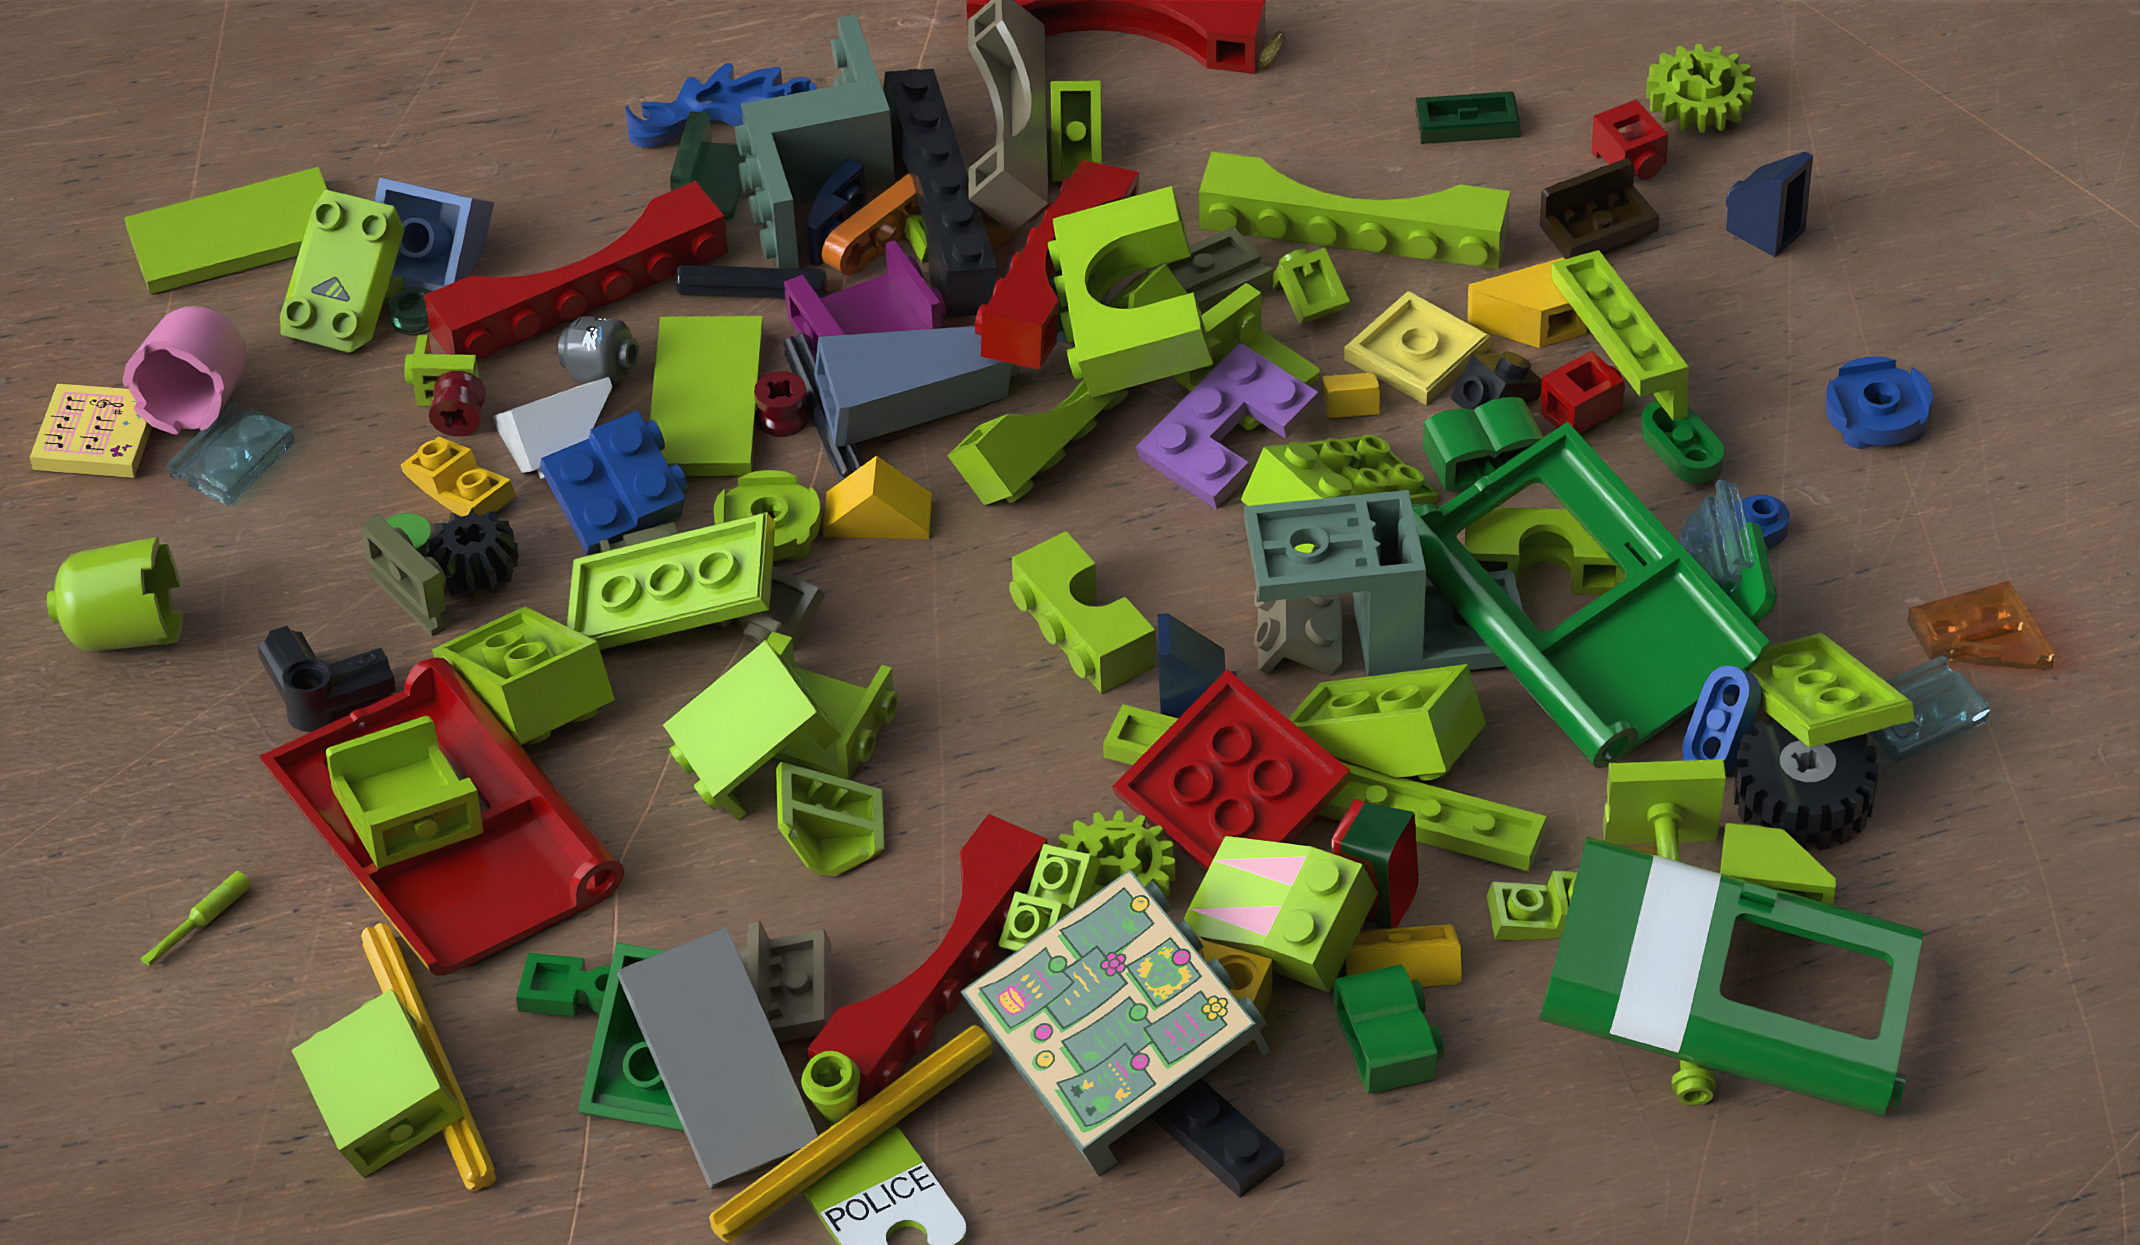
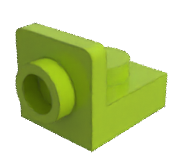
M1326 248L1310 253L1306 249H1298L1286 254L1279 260V265L1273 274V284L1271 286L1274 291L1281 288L1284 289L1300 325L1346 309L1350 300Z
M418 335L414 354H407L405 358V381L407 385H414L417 406H431L434 400V384L443 373L464 371L479 378L476 355L432 354L429 335Z

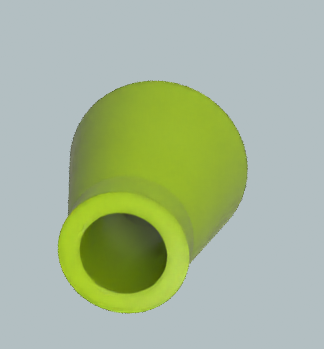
M826 1051L814 1056L803 1072L802 1088L807 1097L823 1114L826 1123L832 1127L858 1108L860 1072L856 1063L842 1053Z

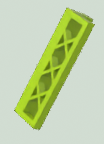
M1597 250L1552 263V281L1640 397L1653 394L1673 421L1688 417L1689 366L1602 253Z

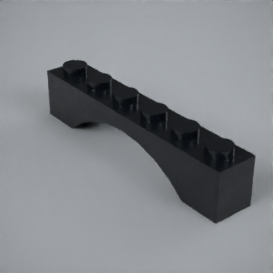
M934 69L885 71L883 92L890 109L893 150L903 158L916 190L925 230L932 287H936L939 290L946 306V315L943 317L977 315L982 304L987 305L993 296L998 266L979 207L969 200L968 173Z

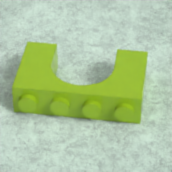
M1172 186L1053 218L1056 240L1049 241L1048 247L1055 271L1062 270V275L1054 277L1059 301L1062 307L1068 306L1069 311L1060 313L1061 321L1068 343L1075 342L1074 348L1067 349L1068 360L1074 379L1084 378L1091 398L1213 365L1206 328L1194 292L1130 309H1118L1100 304L1106 292L1122 278L1140 270L1191 257L1184 220Z

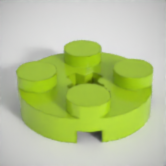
M778 470L751 472L738 478V486L731 489L726 495L724 488L717 496L713 510L715 525L762 514L763 512L769 511L774 513L775 518L773 520L776 524L773 561L783 559L799 560L810 553L811 542L817 537L821 527L820 501L816 491L811 486L809 491L806 487L798 484L797 476Z

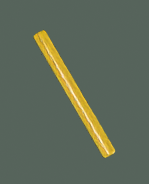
M378 923L374 927H366L361 933L363 947L382 992L385 993L392 989L414 1015L418 1024L415 1029L441 1082L455 1097L464 1114V1117L442 1129L464 1184L471 1191H478L482 1187H490L496 1181L494 1165L390 926L385 923Z
M974 1025L969 1027L713 1211L709 1219L714 1233L725 1243L733 1242L990 1056L993 1052L991 1037L980 1026Z

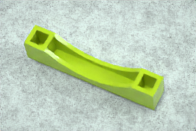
M1211 151L1199 189V229L1222 232L1234 226L1241 235L1499 269L1509 229L1510 191L1459 184L1437 193L1413 198L1390 200L1349 198L1325 193L1300 184L1276 171L1261 158Z
M1164 264L1137 275L1106 306L1118 309L1137 308L1187 294V292L1168 266ZM1083 379L1068 398L1049 412L1033 415L1006 414L980 424L947 456L984 506L1004 498L1008 503H1012L1025 495L1033 487L1034 484L1030 480L1032 476L1038 471L1044 472L1050 469L1066 455L1062 448L1070 440L1076 441L1082 438L1097 425L1094 417L1102 409L1107 411L1113 408L1129 392L1125 388L1091 398Z

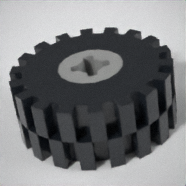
M1770 717L1769 726L1760 719L1752 725L1751 735L1748 733L1744 734L1740 742V750L1737 751L1733 798L1734 805L1739 804L1738 815L1743 822L1752 819L1751 825L1783 829L1805 850L1806 843L1816 842L1818 851L1830 849L1832 838H1836L1839 844L1842 845L1851 840L1852 830L1860 833L1866 827L1867 817L1871 818L1879 769V763H1876V749L1874 745L1867 746L1868 736L1866 734L1809 748L1774 718Z

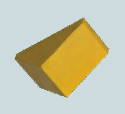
M875 456L827 491L823 538L929 539L933 503L932 493L878 456Z

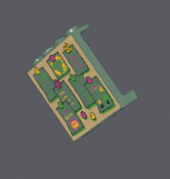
M1130 869L961 991L979 1022L1098 1176L1118 1163L1108 1145L1250 1041L1263 1056L1270 1051L1259 1031L1267 1023L1255 1005L1247 996L1239 1002L1229 991L1235 984L1215 957L1207 963L1198 953L1203 948V944L1184 919L1174 924L1167 915L1172 910V906L1158 886L1152 881L1144 887Z

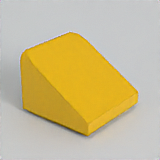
M1374 372L1322 376L1327 418L1380 415V388Z

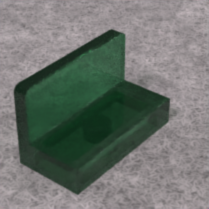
M690 111L670 175V187L672 191L696 181L723 213L725 220H731L734 217L742 190L739 163L745 162L746 155H740L737 144L712 142L710 113Z

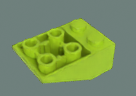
M1366 434L1362 437L1328 438L1324 441L1290 442L1285 445L1265 446L1241 500L1247 506L1409 490L1413 506L1416 504H1434L1438 501L1440 494L1424 481V475L1419 470L1406 465L1391 452L1390 445L1377 436ZM1301 544L1295 547L1297 551L1303 553H1311L1318 550L1312 544Z

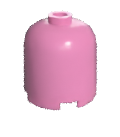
M185 306L171 311L159 322L126 363L122 381L125 387L129 386L130 393L137 402L133 409L151 426L170 434H179L181 429L199 428L201 431L206 430L221 414L242 378L247 359L245 342L234 323L220 312L207 307Z

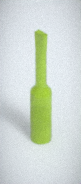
M235 871L209 895L203 898L202 901L191 908L189 918L142 956L140 958L142 963L152 966L195 927L207 926L215 917L251 888L249 879L242 872Z

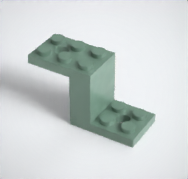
M857 14L837 17L839 38L831 39V49L837 69L841 68L842 75L834 77V86L741 104L743 125L735 126L739 153L741 156L746 155L745 162L739 163L741 184L744 193L753 192V196H749L753 223L755 226H764V229H760L763 254L765 259L774 258L777 268H799L793 204L814 201L827 179L847 158L864 166L865 190L895 184L890 109Z
M1409 490L1244 506V523L1259 602L1352 593V602L1367 677L1468 664L1469 670L1505 666L1470 626H1463L1456 622V620L1462 618L1461 615L1430 580L1426 578V568ZM1301 544H1312L1318 550L1311 553H1303L1294 548ZM1514 569L1488 572L1523 612Z

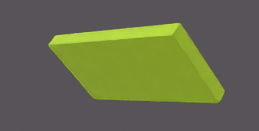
M319 167L124 217L126 229L149 294L163 292L298 256L312 208L324 190H328Z
M763 316L660 317L650 420L656 422L663 435L665 449L660 452L668 467L677 464L685 476H744L752 472L757 418L754 389L755 384L760 379L764 332Z
M766 512L573 559L567 627L597 641L599 650L767 611L770 605L776 523Z
M1823 633L1769 646L1765 656L1748 671L1757 678L1761 687L1759 707L1809 748L1915 720L1912 701Z

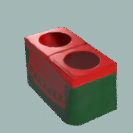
M1355 799L1331 839L1332 854L1363 864L1378 892L1365 921L1389 928H1397L1415 897L1419 883L1415 814L1412 811Z

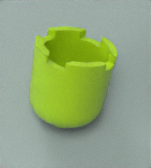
M159 537L100 547L72 554L61 564L55 578L54 590L47 593V608L51 621L53 623L59 622L63 633L74 646L84 651H103L176 643L182 634L183 611L172 610L170 590L171 588L181 586L170 547L167 543L159 544Z

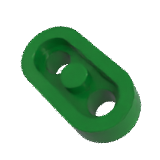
M1658 400L1649 403L1644 408L1641 420V436L1678 478L1690 483H1706L1714 480L1721 474L1724 462L1723 443L1689 406L1688 417L1674 421Z

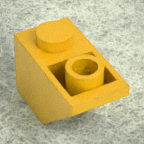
M1564 257L1488 278L1468 286L1467 322L1483 332L1537 348L1587 334V326L1552 281V263L1564 260Z

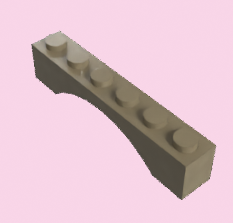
M991 0L968 20V50L980 69L989 90L995 110L997 136L995 146L969 167V200L1011 232H1014L1026 221H1033L1038 218L1048 204L1044 24L1014 0Z

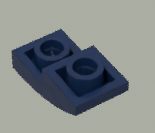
M847 158L827 179L819 191L809 214L807 229L810 263L817 267L824 262L822 259V249L829 234L866 204L864 166L850 158Z

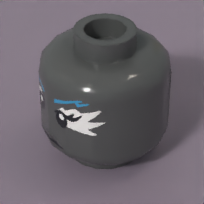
M583 316L574 321L570 328H566L561 334L558 345V357L561 366L566 368L569 376L576 382L589 383L609 377L612 385H618L626 378L628 372L636 367L639 359V345L637 340L633 339L629 327L622 320Z

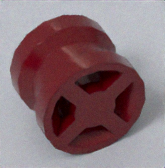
M449 371L443 373L434 384V400L429 409L430 423L435 429L446 435L458 437L470 435L478 429L481 423V407L486 396L485 385L478 377L468 372Z
M775 371L761 377L755 384L754 397L758 406L756 413L757 423L766 434L775 437H787L797 434L807 425L809 412L805 402L807 396L804 380L797 374L788 371Z

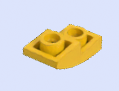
M439 436L434 440L424 443L420 446L417 453L400 464L403 473L419 488L461 517L468 515L472 507L479 516L493 510L496 512L517 496L511 479L477 466L470 448Z

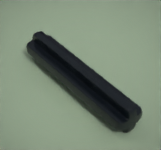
M681 265L677 270L676 288L680 295L786 299L784 281L803 275L821 299L826 296L827 275L822 269Z

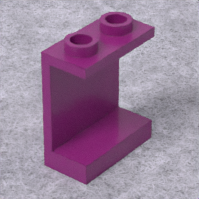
M895 240L885 243L887 274L821 299L803 275L784 281L787 319L798 334L804 333L810 337L816 353L818 338L824 336L942 329V317L946 315L943 297L936 287L930 288L923 279L922 271L913 256L907 257Z

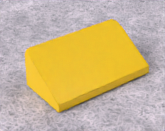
M1451 924L1360 930L1343 963L1345 976L1402 964L1410 980L1418 979L1422 987L1457 985L1462 980L1461 945L1455 928Z

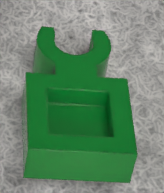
M528 952L516 995L518 1012L575 1017L578 1004H584L600 1014L605 994L602 990L606 989L611 966H601L589 972L586 971L585 959L582 957Z

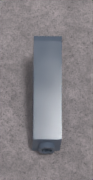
M975 326L819 337L814 377L834 446L837 447L850 445L1005 399L1008 396L1010 376L1017 375L1018 365L980 357L981 335H976Z

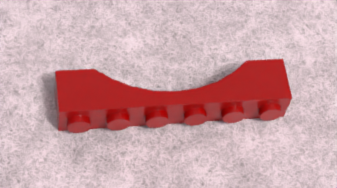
M967 0V28L968 20L991 0ZM1014 0L1044 24L1045 36L1089 30L1114 31L1144 36L1171 45L1193 57L1207 69L1255 74L1266 36V0Z
M1082 160L1072 176L1064 178L1059 196L1055 202H1048L1042 222L1038 227L1033 226L1031 228L1025 248L1021 253L1016 252L1014 254L1008 274L1005 278L997 280L991 300L987 305L982 304L978 310L975 321L976 335H981L980 357L1041 369L1057 343L1059 298L1051 288L1050 283L1056 277L1058 271L1056 272L1048 247L1049 241L1056 240L1053 218L1138 195V171Z
M696 181L651 199L640 218L625 234L606 248L581 261L555 270L526 276H468L425 294L424 298L430 332L446 354L476 355L478 360L677 275L678 267L681 265H701L728 253L725 216Z
M988 814L959 851L962 897L954 922L940 946L917 970L895 986L866 1000L838 1008L807 1048L809 1061L819 1053L836 1051L849 1057L856 1063L860 1072L857 1106H861L902 1076L903 1069L915 1053L920 1054L926 1049L932 1038L934 1027L945 1012L950 1014L956 1009L962 998L961 991L964 990V987L975 973L981 974L987 968L992 958L994 947L1000 940L1015 892L1028 894L1043 844H1047V838Z

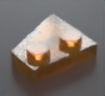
M2010 581L1909 608L1907 623L1930 661L2043 671L2053 669L2055 653Z

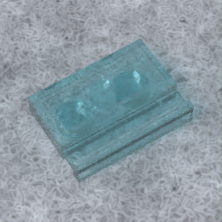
M233 399L206 430L200 431L167 462L170 478L177 480L180 477L187 480L189 487L230 506L295 443L293 428L253 408L249 411L241 408L240 402Z
M1719 479L1715 484L1717 492L1715 497L1707 495L1696 511L1688 515L1684 520L1680 532V540L1685 550L1721 589L1730 596L1742 581L1741 569L1743 567L1751 569L1755 563L1738 484Z
M1944 655L1886 680L1888 684L1913 702L1914 721L1869 732L1896 763L1981 725L1989 719L1990 705L1959 671L1953 672L1947 666L1948 659Z

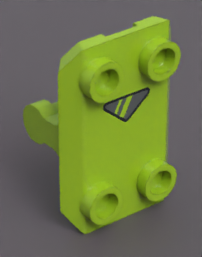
M324 190L312 208L280 314L281 335L293 340L308 342L345 353L356 351L372 339L382 304L397 306L401 301L404 291L403 278L391 275L404 234V227L394 206Z

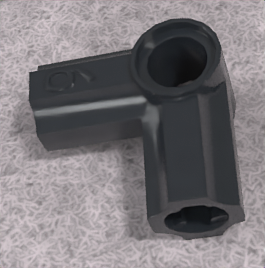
M288 626L269 631L268 637L258 645L259 659L286 704L288 722L293 728L300 731H315L332 723L338 710L396 691L395 679L388 658L382 648L327 665L325 662L317 659L303 633L293 631Z

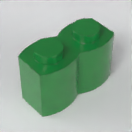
M1506 397L1491 400L1474 410L1464 408L1446 410L1426 419L1423 427L1422 448L1444 490L1465 491L1479 479L1489 475L1537 443L1544 436L1524 400L1517 397Z
M1402 964L1336 978L1333 998L1335 1013L1343 1036L1351 1048L1358 1075L1367 1093H1375L1435 1079L1437 1060L1444 1057V1046L1437 1025H1428L1423 1015L1426 1011V1002L1419 980H1410Z

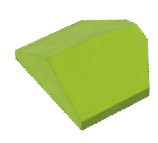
M779 763L776 768L778 828L808 869L818 875L839 876L879 856L883 852L885 845L882 789L789 763Z

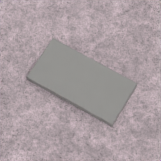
M727 927L619 969L617 976L709 1189L791 1156L818 1137Z

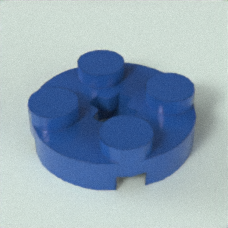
M1863 357L1847 362L1839 368L1838 377L1833 381L1830 379L1825 400L1827 417L1831 424L1843 433L1845 443L1856 449H1866L1872 445L1888 446L1919 440L1926 432V425L1931 415L1933 401L1932 388L1926 377L1913 367L1911 374L1903 369L1896 368L1897 360L1887 357ZM1879 397L1882 403L1888 404H1874L1870 402V398Z

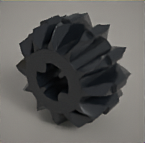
M472 507L466 516L460 517L451 512L448 523L434 524L433 537L428 539V546L426 548L427 557H432L440 565L446 578L445 585L449 588L452 595L467 590L472 598H474L478 590L486 589L495 593L498 582H511L513 568L518 566L519 550L509 521H499L494 510L479 516Z

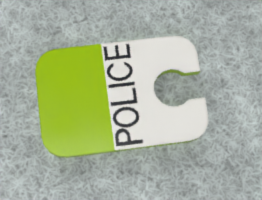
M895 1124L802 1191V1194L838 1245H888L887 1239L890 1234L903 1227H914L921 1230L927 1236L928 1245H963L966 1240L967 1227L963 1216L900 1128Z

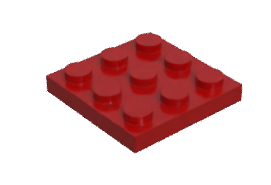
M1227 669L1126 771L1112 788L1115 796L1135 813L1145 816V821L1152 827L1160 825L1163 828V836L1167 840L1172 841L1173 845L1207 873L1225 836L1289 844L1352 777L1350 770Z

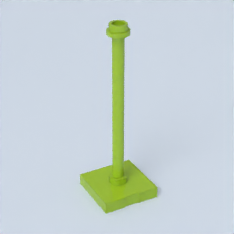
M1724 759L1609 763L1607 778L1608 799L1604 807L1602 826L1604 841L1617 845L1656 843L1658 856L1681 862L1679 842L1717 841L1726 780ZM1680 1060L1681 1071L1674 1074L1671 1079L1672 1090L1677 1094L1679 1102L1689 1106H1697L1709 1102L1713 1098V1091L1717 1085L1715 1074L1702 1066Z

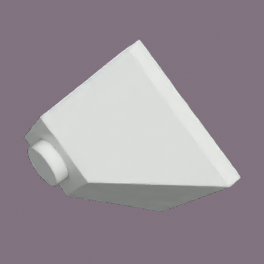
M606 377L492 416L495 427L521 472L525 473L537 469L540 479L544 478L545 476L540 469L542 457L588 439L590 429H593L612 389L610 378Z

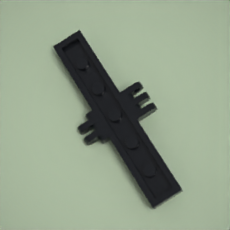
M1202 1078L1149 1115L1239 1198L1284 1166V1151Z

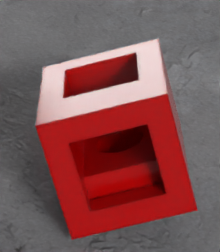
M1637 99L1593 116L1591 153L1596 159L1602 157L1608 164H1612L1628 158L1635 165L1634 177L1638 175L1643 180L1654 177L1660 172L1663 165H1666L1668 133ZM1626 126V132L1621 134L1618 129Z
M1590 351L1542 376L1540 414L1556 429L1568 422L1581 436V432L1623 410L1625 380L1615 367L1607 365L1593 351Z

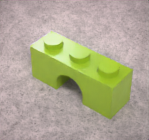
M1497 507L1465 528L1464 547L1487 572L1514 569L1517 584L1520 571L1525 566L1540 561L1556 563L1568 571L1571 577V594L1603 595L1626 578L1625 573L1566 509Z
M1067 531L1012 557L1013 581L1010 582L1009 589L1015 604L1021 611L1028 610L1038 621L1046 640L1052 645L1057 643L1067 654L1075 673L1081 678L1087 677L1101 694L1156 667L1155 629L1126 597L1105 606H1087L1097 600L1096 563Z

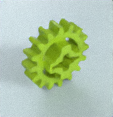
M1696 43L1692 51H1687L1681 45L1677 46L1676 56L1673 57L1662 53L1660 54L1659 64L1650 65L1646 86V98L1651 99L1650 110L1652 112L1662 111V122L1664 123L1671 122L1674 119L1678 120L1679 130L1684 131L1690 124L1697 125L1700 133H1705L1707 126L1713 124L1720 131L1725 130L1727 119L1740 123L1742 121V112H1750L1752 109L1755 77L1750 76L1751 66L1749 64L1739 65V54L1737 53L1730 54L1727 57L1721 55V46H1716L1711 52L1704 51L1701 43Z
M1117 810L1113 820L1105 821L1104 817L1099 812L1093 813L1092 825L1087 826L1083 822L1076 820L1073 822V836L1060 834L1058 837L1060 848L1091 854L1101 860L1087 900L1129 869L1144 887L1153 881L1166 898L1169 896V882L1175 881L1172 841H1163V828L1160 825L1146 830L1145 816L1139 815L1132 822L1124 821L1123 811ZM1150 862L1151 866L1145 874V864Z

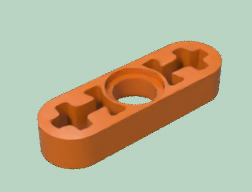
M910 173L837 226L829 234L822 249V259L826 264L846 276L853 275L885 252V243L893 240L898 242L906 236L904 228L907 217L910 215H921L920 205Z

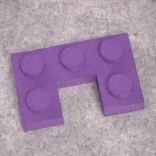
M1239 343L1136 446L1139 459L1210 506L1218 509L1251 475L1249 462L1219 442L1247 414L1287 439L1321 405L1319 394L1313 388L1247 346Z

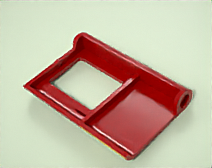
M434 657L417 663L410 670L403 691L363 709H357L348 716L259 756L261 763L427 969L436 976H445L461 970L603 901L619 887L623 880L624 868L621 862L451 663L444 658ZM423 716H430L435 724L440 750L464 779H471L477 789L478 796L489 808L481 813L484 833L377 869L332 791L329 769L326 767V750L329 747Z

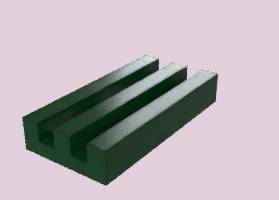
M1514 91L1420 97L1415 100L1416 118L1418 117L1417 124L1420 131L1421 144L1520 137V120Z

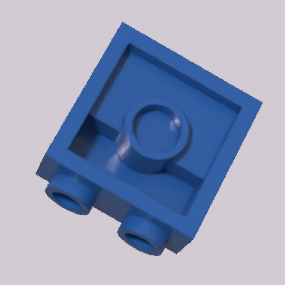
M638 410L590 429L588 439L541 458L540 469L586 556L601 550L600 541L607 539L609 544L617 543L623 540V535L653 528L682 515L685 503L684 495L689 493L686 477L677 464L668 467L660 452L665 449V442L660 428L654 420L644 422Z

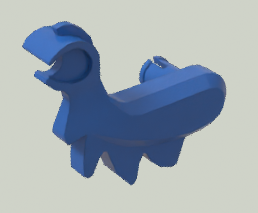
M725 63L703 85L694 77L688 78L684 82L677 100L671 103L642 102V117L648 118L647 120L634 115L629 106L626 105L628 137L636 146L653 147L672 141L687 127L700 121H721L733 127L743 125L741 104L816 90L815 82L811 83V79L804 77L794 78L782 84L780 67L756 70L734 79L733 65Z

